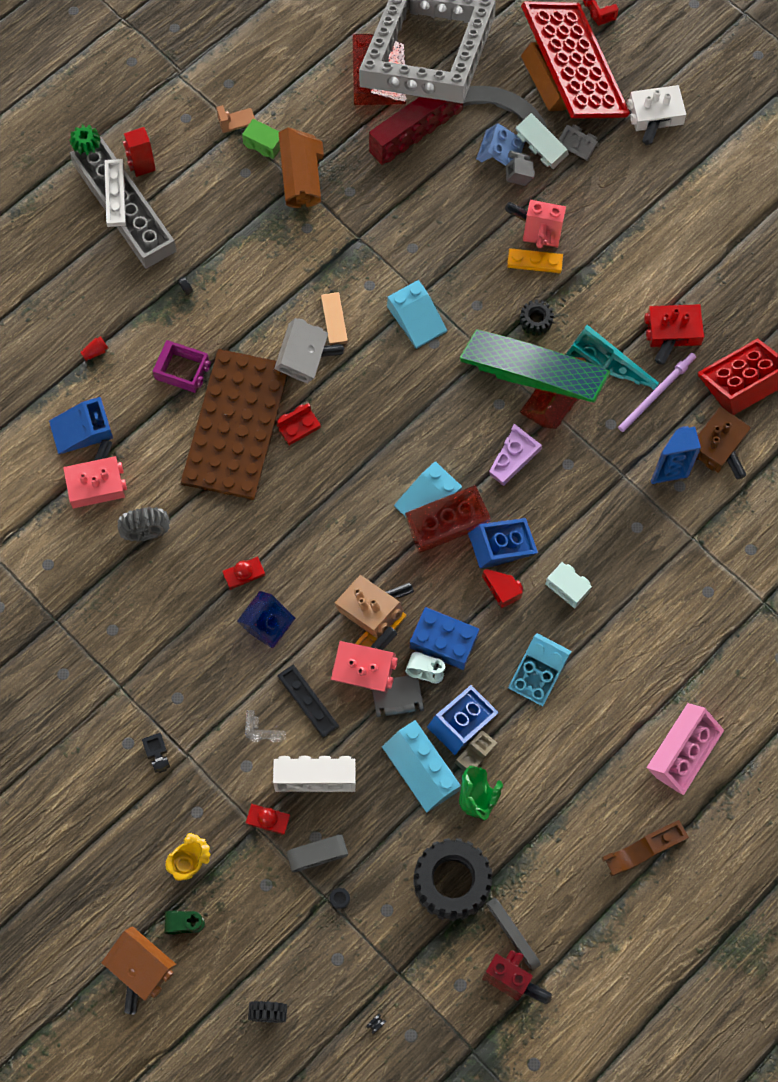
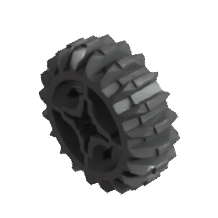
M148 507L124 513L119 517L117 527L121 538L131 542H139L163 536L170 529V521L167 512L163 509Z

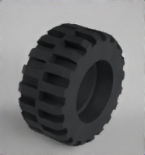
M447 838L443 842L439 843L437 841L433 843L430 848L427 847L417 861L413 878L414 891L422 907L425 906L427 912L431 915L435 914L439 919L444 920V918H447L450 921H456L459 918L463 920L468 918L469 915H474L478 912L489 896L493 881L492 869L489 867L487 857L482 855L483 851L480 848L476 849L473 847V843L469 841L465 843L462 842V839L458 838L456 840ZM456 861L469 869L472 876V885L464 896L448 898L436 890L433 876L437 867L442 863Z

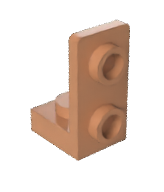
M223 105L216 107L218 121L223 133L247 127L252 119H255L251 108L229 114L228 111L225 112Z

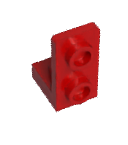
M583 0L585 7H588L592 20H595L598 26L617 20L619 9L616 4L600 9L596 0Z

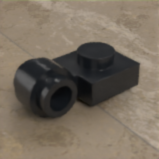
M161 732L143 738L142 742L148 759H155L151 761L155 773L167 771L170 765L167 756L162 757V754L167 753Z

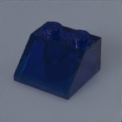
M259 591L237 622L248 633L273 649L296 618L272 594Z

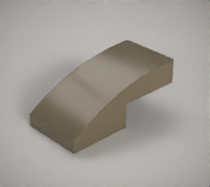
M482 730L456 759L455 764L464 771L469 766L478 767L496 746L497 742Z

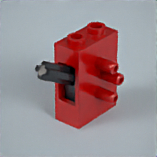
M700 304L649 306L648 312L644 315L645 324H648L646 339L650 341V347H661L655 358L659 365L665 364L674 346H700L703 342L704 331Z

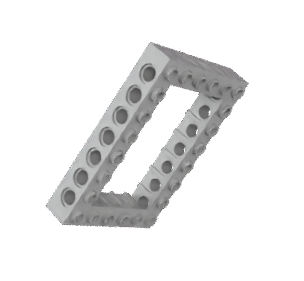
M388 0L359 69L360 87L464 103L495 18L496 0ZM408 10L413 15L419 14L431 16L432 18L439 17L469 23L451 72L388 62L389 54L393 51L394 42L397 41L398 32L402 29L403 20H406Z

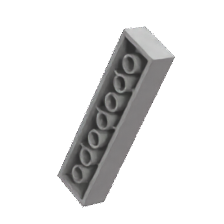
M100 136V146L95 148V153L89 152L87 156L85 152L80 155L78 151H72L70 156L74 167L106 211L105 160H116V157ZM124 170L126 226L116 227L145 269L177 252L176 245L172 236Z

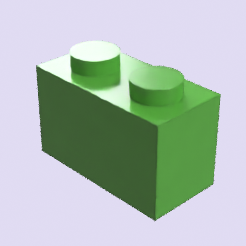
M252 119L242 134L243 144L249 149L260 152L265 157L274 159L280 150L279 131Z

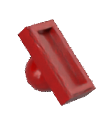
M258 557L248 561H239L235 566L222 571L230 590L265 576V571Z
M251 804L246 824L285 835L290 814Z

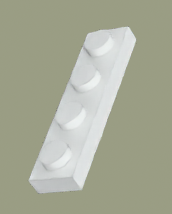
M123 159L105 160L107 227L126 226Z

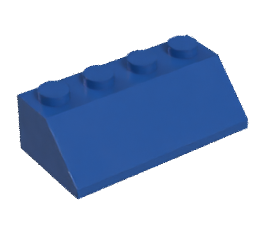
M683 426L675 431L661 453L651 479L652 484L687 478L701 449L695 427Z

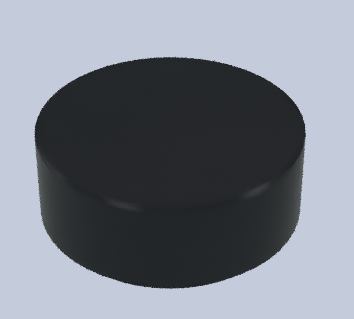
M183 276L178 279V283L185 294H191L193 289L186 278Z
M344 888L334 889L330 894L331 905L336 909L346 908L350 903L349 892Z

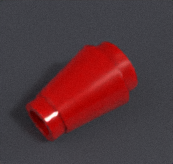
M100 336L98 338L95 337L80 353L87 361L106 353V350L109 348Z

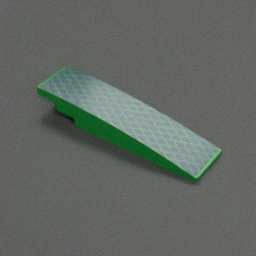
M478 329L475 330L460 356L461 362L475 365L480 371L495 374L497 379L595 403L610 375L609 370L574 357Z

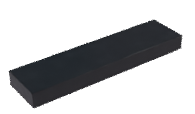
M294 664L277 675L278 679L323 739L339 728L337 722Z

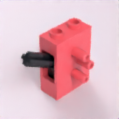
M530 200L527 211L511 202L506 204L505 210L507 213L526 222L523 241L535 243L538 248H543V245L558 248L566 206Z
M107 439L101 441L94 461L63 467L69 500L73 509L125 498L124 491L127 490L125 479H121V474L124 473L122 462L118 463L116 456L107 458L112 447L111 441Z
M388 627L371 647L340 641L331 680L387 693L388 689L392 688L393 677H391L392 669L395 670L397 667L398 658H395V653L384 651V649L397 636V632L392 627Z

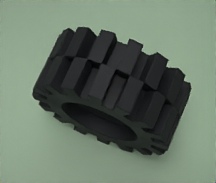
M532 300L529 301V304L526 303L524 308L522 307L520 315L522 329H527L526 333L528 334L531 331L534 336L536 332H538V336L542 335V332L544 334L547 333V329L550 330L554 317L552 307L549 308L550 305L548 303L544 305L542 300L541 303H538V300H535V303ZM539 313L544 319L539 323L533 322L530 319V315Z
M269 1001L249 1002L248 1020L268 1023L286 1022L287 1004Z

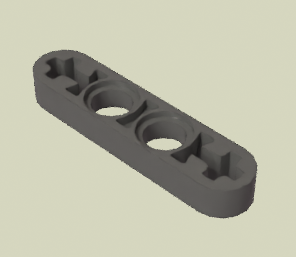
M495 897L486 903L488 909L516 950L524 955L523 960L530 970L533 971L541 966L539 959L500 902Z

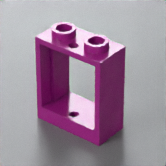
M166 340L152 372L155 380L196 393L198 387L201 388L203 384V375L205 372H208L211 362L209 361L208 353ZM173 354L200 363L193 382L165 373Z

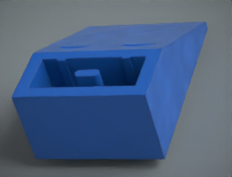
M101 397L81 402L49 420L58 454L97 444L105 439H113Z

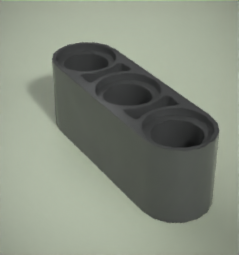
M343 835L332 836L286 852L292 872L306 870L349 855Z

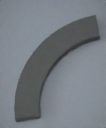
M469 86L463 106L486 103L495 104L497 107L513 112L521 121L532 113L547 128L539 112L520 96L496 87Z

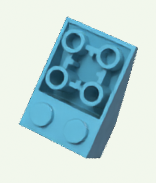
M537 633L533 637L508 688L543 706L572 651Z

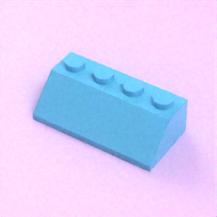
M416 720L399 730L382 746L426 813L460 791L461 785Z

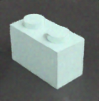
M563 562L549 575L545 584L574 608L590 593L592 587L588 579L583 576L580 577L575 573L572 566L569 564L565 565Z

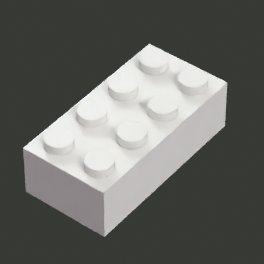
M279 756L278 759H274L273 784L275 792H355V759H351L350 756H340L339 759H331L330 756H320L319 759H311L309 756H300L299 759Z

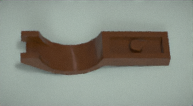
M677 820L620 851L602 857L603 862L606 861L611 870L610 875L612 877L643 863L651 857L687 840L689 837L680 821Z

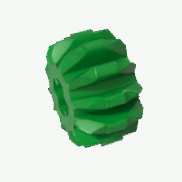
M83 124L81 128L75 127V131L70 134V145L80 155L84 152L87 156L89 152L95 153V148L100 146V135L96 128L92 129L90 124L87 127Z

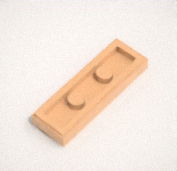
M339 292L321 295L329 345L347 344L348 339Z

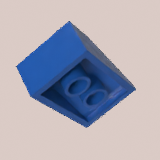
M526 518L479 524L468 533L480 568L498 566L538 553Z
M470 685L437 713L427 728L456 755L499 712Z

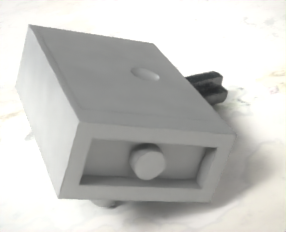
M295 318L288 324L274 369L308 384L315 377L320 358L342 355L344 347L341 344L324 346L328 336L327 332L318 326L308 324L303 319Z

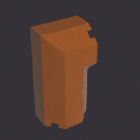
M288 127L279 132L286 206L301 208V204H306V207H312L321 202L318 174L319 164L317 162L324 156L323 142L314 135Z

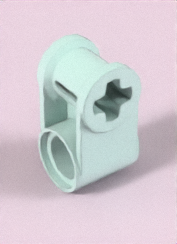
M413 652L408 662L406 673L413 678L423 679L431 683H439L444 677L445 663L439 658L427 656L420 652Z

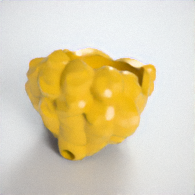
M188 833L184 838V843L168 855L165 865L166 870L173 874L175 880L190 879L200 870L203 863H209L210 848L205 839H200L198 835Z

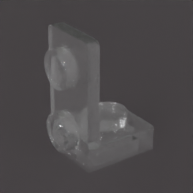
M246 710L245 735L246 738H250V741L269 739L271 742H281V739H286L285 731L255 730L259 727V717H256L254 710Z

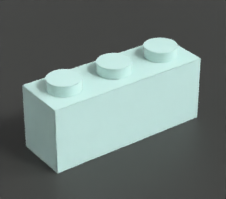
M532 113L516 127L517 137L523 143L526 141L530 145L528 148L535 155L538 153L542 157L540 160L546 167L550 165L554 169L569 155L566 147Z

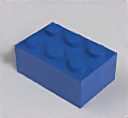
M425 607L410 640V649L439 658L447 664L464 670L478 638L479 628Z

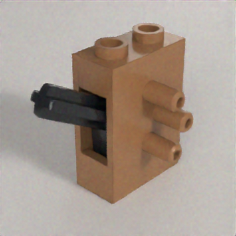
M359 575L337 599L335 605L341 614L378 639L404 612L401 603L397 599L412 594L414 589L411 583H406L385 592Z

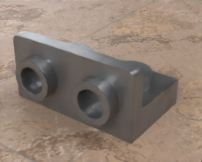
M574 124L572 127L567 125L559 141L568 151L588 161L595 147L599 146L598 141H596L597 137L590 133L585 135L581 132L582 129Z

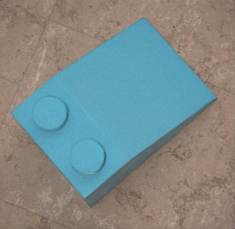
M419 280L387 297L388 309L416 349L447 332L428 292Z
M435 461L416 479L394 506L421 532L461 496L462 486Z

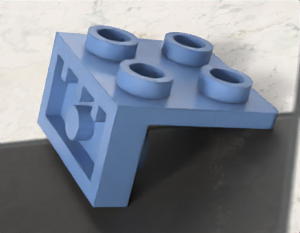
M497 123L486 130L476 159L484 162L493 157L506 166L513 159L508 157L509 151L522 153L524 143L517 135Z

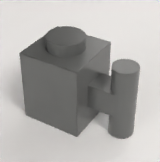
M510 150L508 157L513 159L506 165V181L526 186L535 175L533 162L529 161L530 155Z

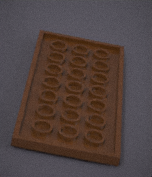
M218 349L182 475L181 485L255 500L288 377L287 374L274 369L277 361Z

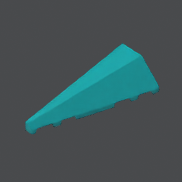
M588 325L585 326L565 354L607 369L612 376L634 381L638 385L642 384L651 387L653 390L659 385V382Z

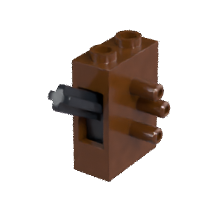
M719 407L698 434L701 449L696 460L702 461L706 464L707 468L718 473L728 462L737 480L743 479L746 476V472L735 451L746 438L751 427L722 407Z

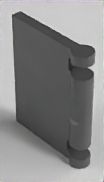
M411 676L393 678L392 688L388 689L387 693L372 690L377 717H381L380 709H385V716L415 712L414 704L417 703L419 710H424L418 678Z

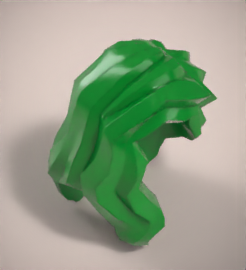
M469 766L462 775L459 796L461 809L467 815L485 821L500 798L503 783L498 780L496 786L492 789L487 781L486 770Z

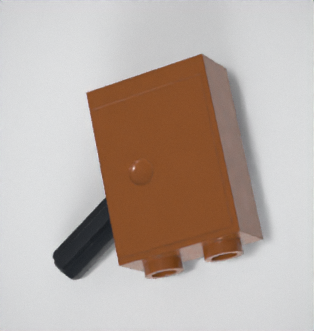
M133 926L124 930L101 962L127 985L124 1012L130 1015L137 1012L138 997L146 1001L151 997L155 998L161 992V984L164 981L167 982L174 974L172 969L176 965L175 962Z

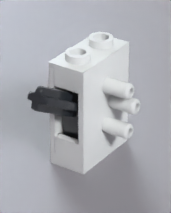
M679 85L633 91L630 93V98L627 99V107L631 110V124L635 126L636 131L646 130L642 142L647 146L653 143L658 128L684 125L686 111Z

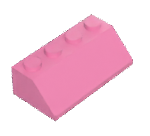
M687 703L648 764V770L658 780L684 795L721 737L724 729L706 708Z

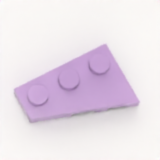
M515 424L489 471L490 476L503 486L542 449L540 443Z

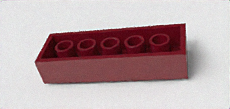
M418 97L369 131V152L381 165L391 162L395 156L405 152L412 144L418 143L422 137L432 133L439 125L445 124L453 115H458L463 110V103Z

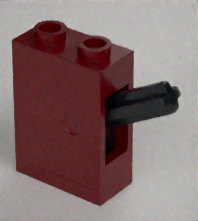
M511 950L506 959L495 954L482 978L484 981L519 1001L524 993L545 1005L551 1002L552 994L530 983L533 975L518 967L524 958L523 954Z

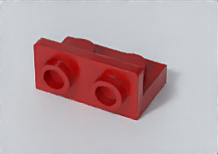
M309 403L298 406L293 412L284 414L277 420V428L289 446L321 428V424L311 411Z

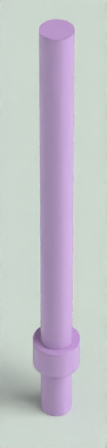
M690 353L683 361H680L675 366V370L618 426L621 432H624L680 374L686 372L688 366L696 359L695 354Z

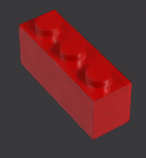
M145 127L124 133L125 141L122 142L130 171H134L136 177L156 171L151 143Z

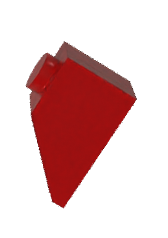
M488 569L483 571L482 578L501 609L522 598L523 586L519 580L516 581L513 576Z

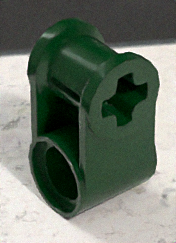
M196 911L165 912V934L198 933L205 926L204 918ZM194 918H196L199 922L195 923L193 927L190 922H193Z

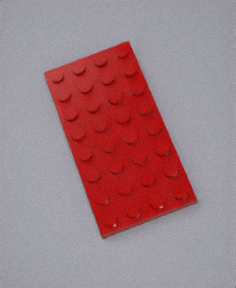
M524 1L521 8L570 117L627 118L630 111L580 3Z

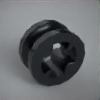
M379 1013L366 1027L372 1030V1034H375L387 1021L382 1020Z

